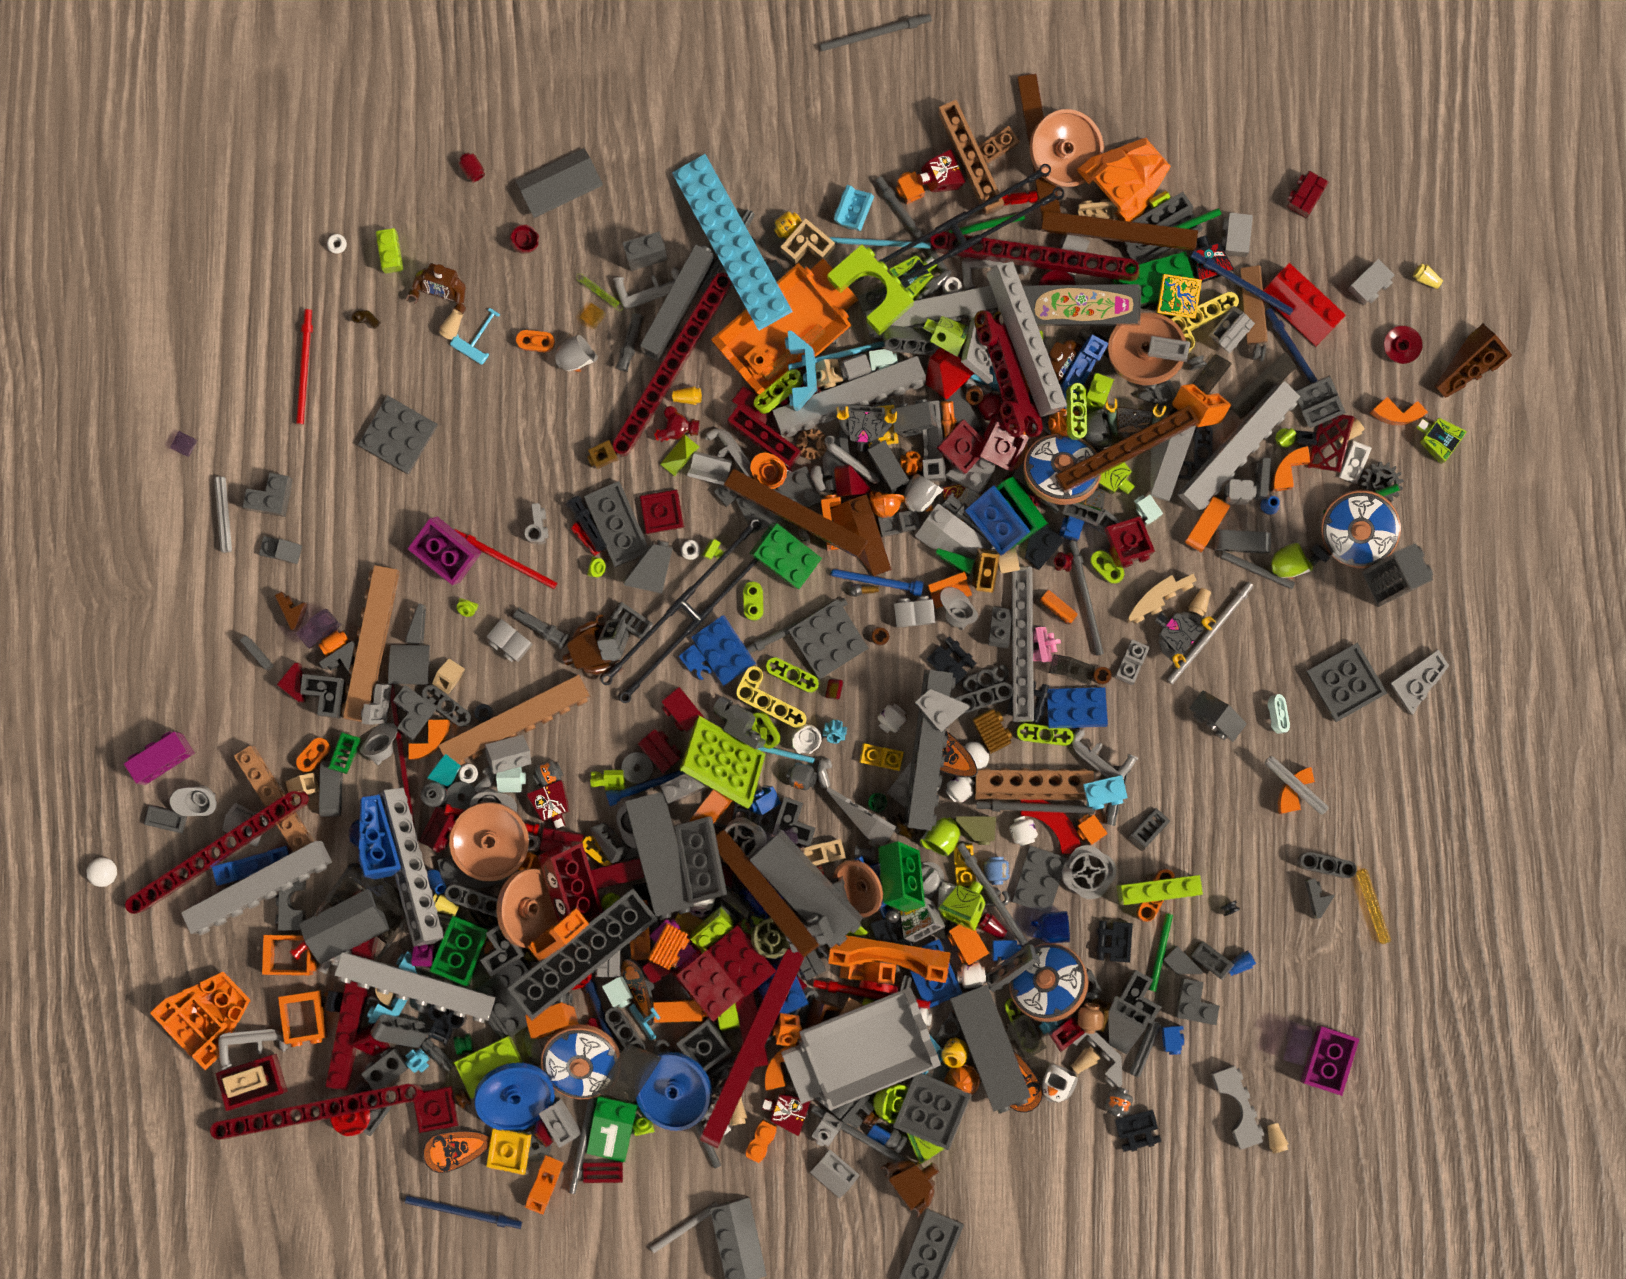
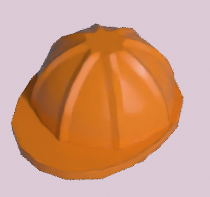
M765 452L759 453L751 461L750 469L756 481L771 489H775L783 484L786 479L787 468L778 457Z
M871 491L869 503L876 515L881 518L892 517L899 510L900 504L904 502L905 497L899 494Z
M966 1063L959 1068L951 1067L944 1083L973 1095L979 1088L980 1078L977 1070L972 1065Z

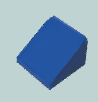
M873 1124L867 1136L885 1145L891 1134L877 1124Z

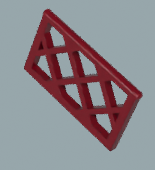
M1342 414L1332 418L1333 422L1325 428L1323 423L1318 425L1316 431L1317 445L1312 446L1310 462L1307 468L1333 472L1341 471L1354 416ZM1343 419L1348 420L1345 430H1342L1338 424ZM1336 425L1340 433L1330 439L1326 431ZM1324 434L1328 441L1318 447L1319 437ZM1343 437L1342 447L1337 450L1333 442ZM1331 445L1335 452L1325 458L1321 451ZM1319 453L1323 461L1313 464L1315 455ZM1338 456L1337 466L1331 467L1328 462Z

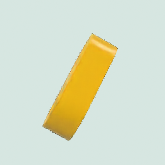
M594 836L586 837L582 843L587 854L604 866L613 864L609 861H602L603 856L599 852H603L597 841L594 845L599 848L598 851L592 848L590 850L587 849L588 840L596 841Z

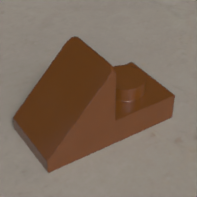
M283 592L276 594L275 597L291 630L294 632L298 631L308 604L304 602L292 608L294 603L290 595L286 596Z

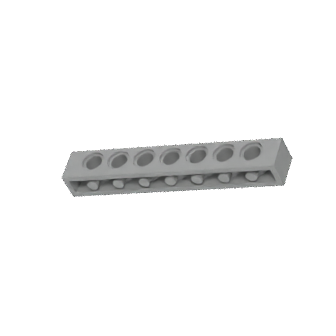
M404 788L383 790L377 795H380L401 869L394 875L414 947L432 944L444 938L443 930L438 919L437 908L435 907L432 890L427 878V871L423 863L422 852L419 848L412 815L408 807L407 796L405 795Z

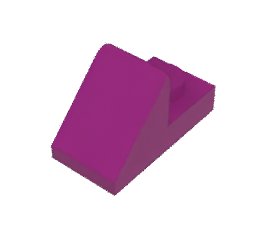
M436 942L415 946L411 960L412 966L432 967L436 957Z

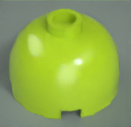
M896 1083L877 1091L874 1097V1108L877 1115L884 1121L895 1124L909 1088Z

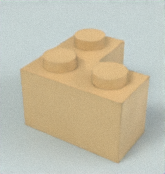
M805 218L780 248L781 253L796 265L807 251L819 260L826 259L835 249V242Z

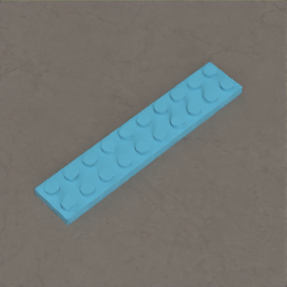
M706 154L672 172L757 329L760 331L792 313L791 307Z

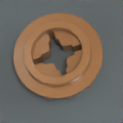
M816 429L803 431L797 439V448L801 450V455L811 460L823 456L827 450L825 444L826 436ZM808 438L811 439L812 441L817 440V442H816V444H815V445H816V449L813 448L812 446L809 447V448H806L807 445L809 444Z

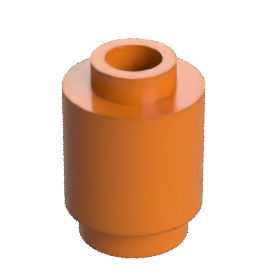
M335 630L323 638L322 642L318 645L325 656L328 657L345 646L349 639L343 631Z

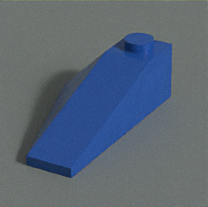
M380 795L362 797L360 799L359 861L364 877L371 879L390 877L401 869Z

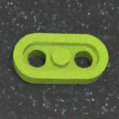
M1099 550L1091 556V566L1107 582L1117 584L1124 578L1123 568L1121 566L1116 567L1113 558L1107 552ZM1097 558H1102L1103 564H1098ZM1112 571L1117 573L1116 578L1111 577L1110 573Z
M749 582L743 589L744 614L747 619L757 621L764 613L763 589L759 583ZM755 588L757 592L752 595L749 593V590ZM752 607L757 608L756 614L750 612Z
M764 712L754 713L753 715L756 719L751 729L761 734V738L766 740L763 747L767 749L776 747L780 743V734L769 716ZM759 718L763 720V724L759 722ZM770 735L773 736V741L770 740V738H769Z

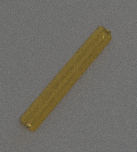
M817 324L801 339L811 346L825 333V330L821 325ZM789 350L786 351L774 362L773 371L767 376L763 375V377L767 381H771L802 353L791 354Z
M1366 868L1360 869L1356 874L1381 944L1390 943L1391 937Z

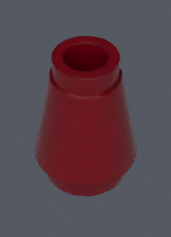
M986 912L978 922V926L981 927L980 930L999 939H1003L1008 932L993 914Z

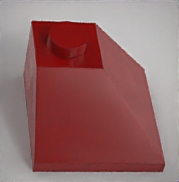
M939 348L929 359L925 384L947 400L974 372L961 362L962 359L958 355L955 356L945 349Z

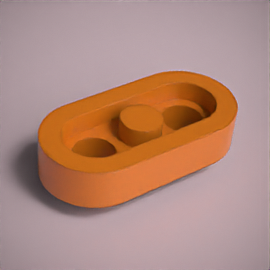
M523 330L517 334L516 343L522 350L549 352L555 346V339L548 332ZM525 338L530 339V342L528 344L523 343V340ZM544 340L549 341V344L547 346L542 345V342Z
M323 738L314 739L297 757V767L303 772L313 771L321 763V760L329 754L331 749L330 743ZM320 744L324 746V750L321 752L318 751ZM306 759H310L311 761L309 766H306L304 764V761Z

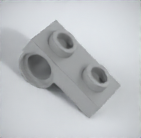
M539 503L532 504L534 524L529 525L525 529V537L532 544H546L549 534L548 528L544 527L543 520L546 519L545 508H541ZM538 530V538L531 539L529 537L530 532Z

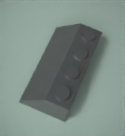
M750 1197L711 1206L710 1212L725 1279H760L767 1276Z

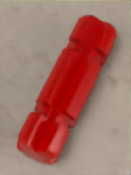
M1029 191V193L1007 194L1002 197L1004 201L1003 206L1009 205V203L1014 205L1027 203V201L1029 203L1037 202V192Z
M579 522L575 523L571 530L578 535L577 537L587 548H590V552L594 556L598 555L600 552H596Z

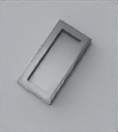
M1151 336L1148 356L1187 362L1190 342Z

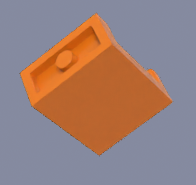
M836 495L824 496L825 499L821 500L822 516L832 521L830 508L840 505L841 498H836ZM826 542L827 551L839 549Z
M576 908L556 926H550L528 945V948L541 962L565 946L589 924Z

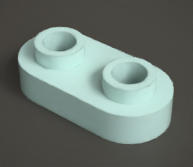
M1281 694L1272 695L1267 703L1270 711L1271 727L1277 734L1286 733L1290 728L1286 700Z

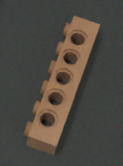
M957 100L940 106L938 115L977 200L981 204L999 194L998 188ZM1000 198L982 208L984 215L987 216L1003 209L1004 201Z
M250 745L234 755L265 807H268L285 795L255 746ZM279 805L278 812L281 815L284 813V808L282 805ZM296 812L277 824L293 852L314 842Z
M982 768L978 770V774L975 776V799L1087 800L1083 784L1094 782V771L1079 769L1077 771L1059 769L1058 771H1050L1043 768L1036 771L1026 768L1019 770H1010L1008 768L990 770ZM997 781L1000 784L995 786L992 785L990 782ZM1017 781L1019 785L1014 786L1010 782ZM1036 781L1039 783V785L1033 786L1030 784V782ZM1055 781L1059 785L1052 786L1049 782ZM1074 781L1078 785L1072 786L1069 784V782Z

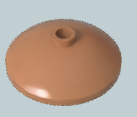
M848 860L841 863L836 868L833 878L843 876L849 903L862 917H868L876 913L883 899L882 886L876 873L868 865L858 860Z

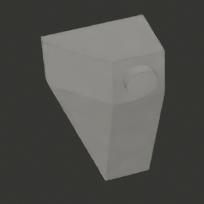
M1196 425L1151 448V496L1170 501Z
M937 504L915 535L916 538L930 548L936 550L939 548L974 559V562L977 560L975 557H977L978 548L996 550L988 540L940 504Z
M830 787L827 788L828 794L864 836L870 840L868 844L877 849L880 846L886 845L896 826L876 814L870 813L864 807L853 803L850 799Z

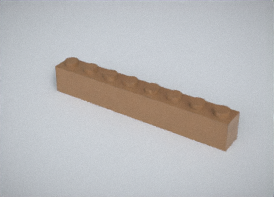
M374 565L373 570L371 569L369 572L368 580L371 583L370 588H367L365 592L366 607H363L361 611L363 622L362 627L359 626L357 631V638H359L358 646L355 645L353 650L355 661L349 670L351 681L350 684H347L345 690L347 701L343 703L341 714H343V718L346 720L362 722L361 711L364 704L373 703L374 701L373 690L378 683L400 571L397 569Z
M577 675L438 746L443 756L447 754L462 766L466 764L465 760L471 757L474 760L482 756V752L486 750L485 744L518 736L517 734L522 731L528 733L536 728V724L540 722L546 724L553 720L552 716L558 713L560 716L571 711L570 707L576 704L578 707L584 705L591 696L581 676Z

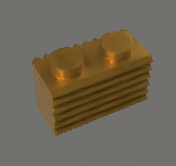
M978 548L977 557H975L977 559L974 565L975 571L972 576L974 579H972L973 583L971 585L977 591L993 593L1000 554L996 550Z
M994 709L972 719L989 754L1011 744L1010 739L1013 738L1009 729H1004L1001 722L1004 720L1000 712H995Z

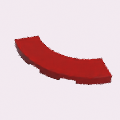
M1020 800V803L1051 804L1044 800ZM1021 811V816L1036 818L1047 824L1054 831L1060 843L1061 854H1072L1075 849L1081 846L1076 829L1064 813Z

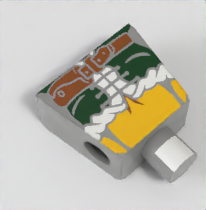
M924 898L925 907L909 912L900 910L904 939L915 943L945 927L935 904L927 898Z

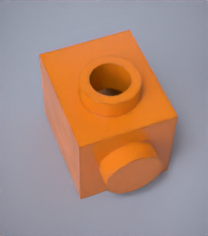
M906 172L899 176L896 190L900 197H904L906 204L924 197L925 191L922 185H919L917 182L916 172Z
M1086 814L1078 820L1080 824L1077 825L1079 830L1076 832L1082 841L1086 839L1089 845L1094 844L1108 834L1094 814L1091 816Z

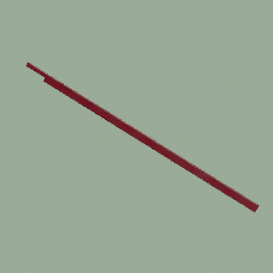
M391 684L390 701L394 724L398 727L400 725L398 708L393 703L396 695L394 684ZM397 730L396 739L404 792L407 796V803L416 832L402 735Z

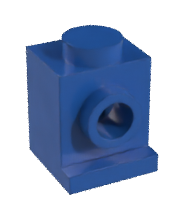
M1071 516L1064 518L1059 536L1077 542L1084 521Z
M764 785L761 787V790L755 792L752 805L749 807L751 812L763 815L781 804L773 786Z
M992 940L993 961H998V957H1001V960H1007L1021 950V945L1017 944V940Z
M1182 1025L1161 1027L1164 1051L1169 1052V1055L1181 1054L1182 1046L1185 1043L1184 1035L1180 1034V1030H1184V1027Z

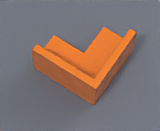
M1194 384L1182 385L1172 402V405L1178 411L1190 405L1199 419L1197 427L1221 423L1231 406L1220 394L1206 395Z
M564 1003L550 1006L532 1021L525 1015L530 1037L537 1040L553 1035L564 1027L579 1024L575 1008Z

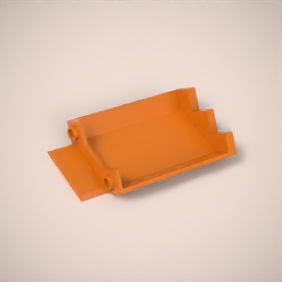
M824 258L811 269L807 266L803 268L798 263L777 281L779 288L793 311L792 313L759 331L748 310L745 309L711 339L718 350L729 360L732 366L758 395L789 371V364L802 361V355L805 353L791 354L789 349H786L785 337H788V331H793L810 345L816 357L852 326L848 321L849 315L846 313V310L858 298L849 287L839 293L827 280V274L833 268ZM758 344L764 351L768 349L774 356V369L767 376L759 377L757 373L753 375L748 370L747 366L749 364L744 359V356Z

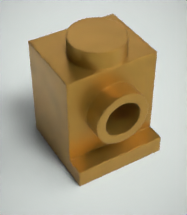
M609 440L588 450L590 455L587 458L591 466H596L597 470L618 461ZM605 454L606 457L605 459L600 460L599 455Z

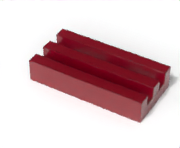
M583 1162V1183H623V1162ZM588 1167H619V1170L588 1171ZM588 1175H619V1178H588Z

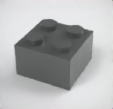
M707 1017L679 1037L676 1043L683 1054L695 1060L704 1071L732 1052L733 1048L715 1022Z

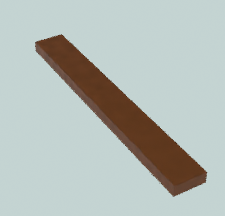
M1037 74L1017 77L1029 149L1033 130L1038 122L1044 118ZM1032 163L1033 172H1036L1037 170ZM1042 177L1035 180L1038 201L1051 194L1056 188L1055 185L1047 182ZM1054 200L1045 206H1040L1042 223L1044 211L1061 213L1059 200Z
M1044 211L1041 232L1192 251L1196 250L1198 230Z
M1189 405L1056 474L1055 479L1063 492L1066 493L1199 424V419Z
M733 469L724 483L725 488L856 558H859L868 543V540L735 469Z
M725 829L716 835L720 857L803 958L819 946L816 939Z

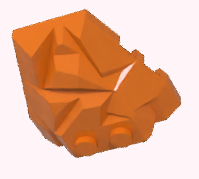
M1145 137L1093 156L1080 166L1077 171L1088 184L1094 181L1118 208L1114 214L1120 221L1132 222L1142 216L1150 202L1149 200L1154 196L1171 166Z
M221 972L164 999L150 1014L206 1070L219 1058V1037L222 1034L234 1031L250 999L224 972Z

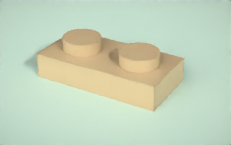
M262 1066L222 1079L228 1098L268 1085Z

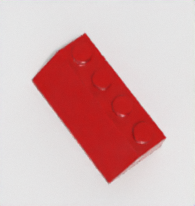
M1290 262L1263 290L1293 308V312L1289 316L1272 306L1315 347L1346 316Z

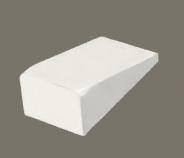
M1352 440L1339 478L1357 484L1372 448Z

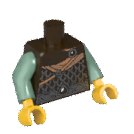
M1116 398L1115 404L1109 405L1107 399L1108 425L1113 435L1117 436L1118 440L1121 441L1162 420L1166 406L1163 407L1162 411L1157 410L1158 404L1155 405L1153 411L1117 407Z

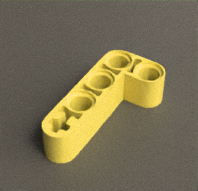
M1228 292L1199 305L1196 313L1199 320L1197 323H1193L1188 317L1176 316L1171 319L1175 323L1180 324L1186 341L1190 342L1189 352H1191L1195 345L1191 331L1226 315L1233 306H1237L1239 299L1235 293ZM1226 300H1227L1228 302H1229V301H1232L1231 306H1230V304H1226V305H1224V306L1222 307V309H1221V305H1223ZM1207 307H1213L1216 310V314L1210 315L1207 312Z
M752 666L747 669L736 691L740 701L793 728H799L806 724V715L801 710L758 689L763 680V672L759 667ZM751 671H758L760 677L758 680L752 681L749 679V673ZM743 688L750 689L751 695L748 698L740 696V691ZM766 697L769 701L768 705L760 707L757 704L758 699ZM777 706L785 707L786 712L784 715L778 716L775 714ZM789 710H792L791 715L795 717L798 714L801 715L803 722H798L796 725L793 718L789 717V721L785 720V718L788 716Z

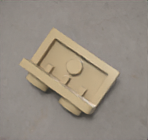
M1103 199L1099 203L1083 201L1078 205L1077 215L1118 220L1114 214L1117 211L1116 206L1110 199Z

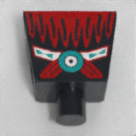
M1206 235L1197 238L1199 248L1195 250L1197 253L1206 258L1210 257L1215 260L1214 263L1230 272L1233 271L1234 268L1219 242L1210 245ZM1192 259L1195 279L1202 280V283L1221 277L1218 273L1211 269H1205L1201 263Z

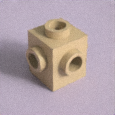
M824 359L815 363L817 387H825V390L836 387L837 383L843 381L838 359Z

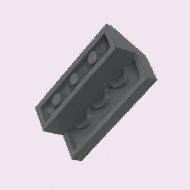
M585 148L516 180L534 218L603 186Z
M1181 192L1132 222L1174 227L1195 218V215L1193 214V205L1184 192ZM1199 224L1189 229L1198 230L1199 233L1203 227ZM1122 242L1128 257L1135 260L1138 265L1150 262L1172 249Z
M368 889L299 924L305 943L320 964L389 930L384 912L376 908L372 893Z

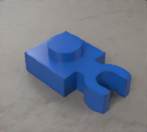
M692 645L679 655V658L690 672L694 669L697 670V676L700 680H703L701 676L702 670H707L709 674L712 673L708 666H703L702 663L706 659L695 645Z

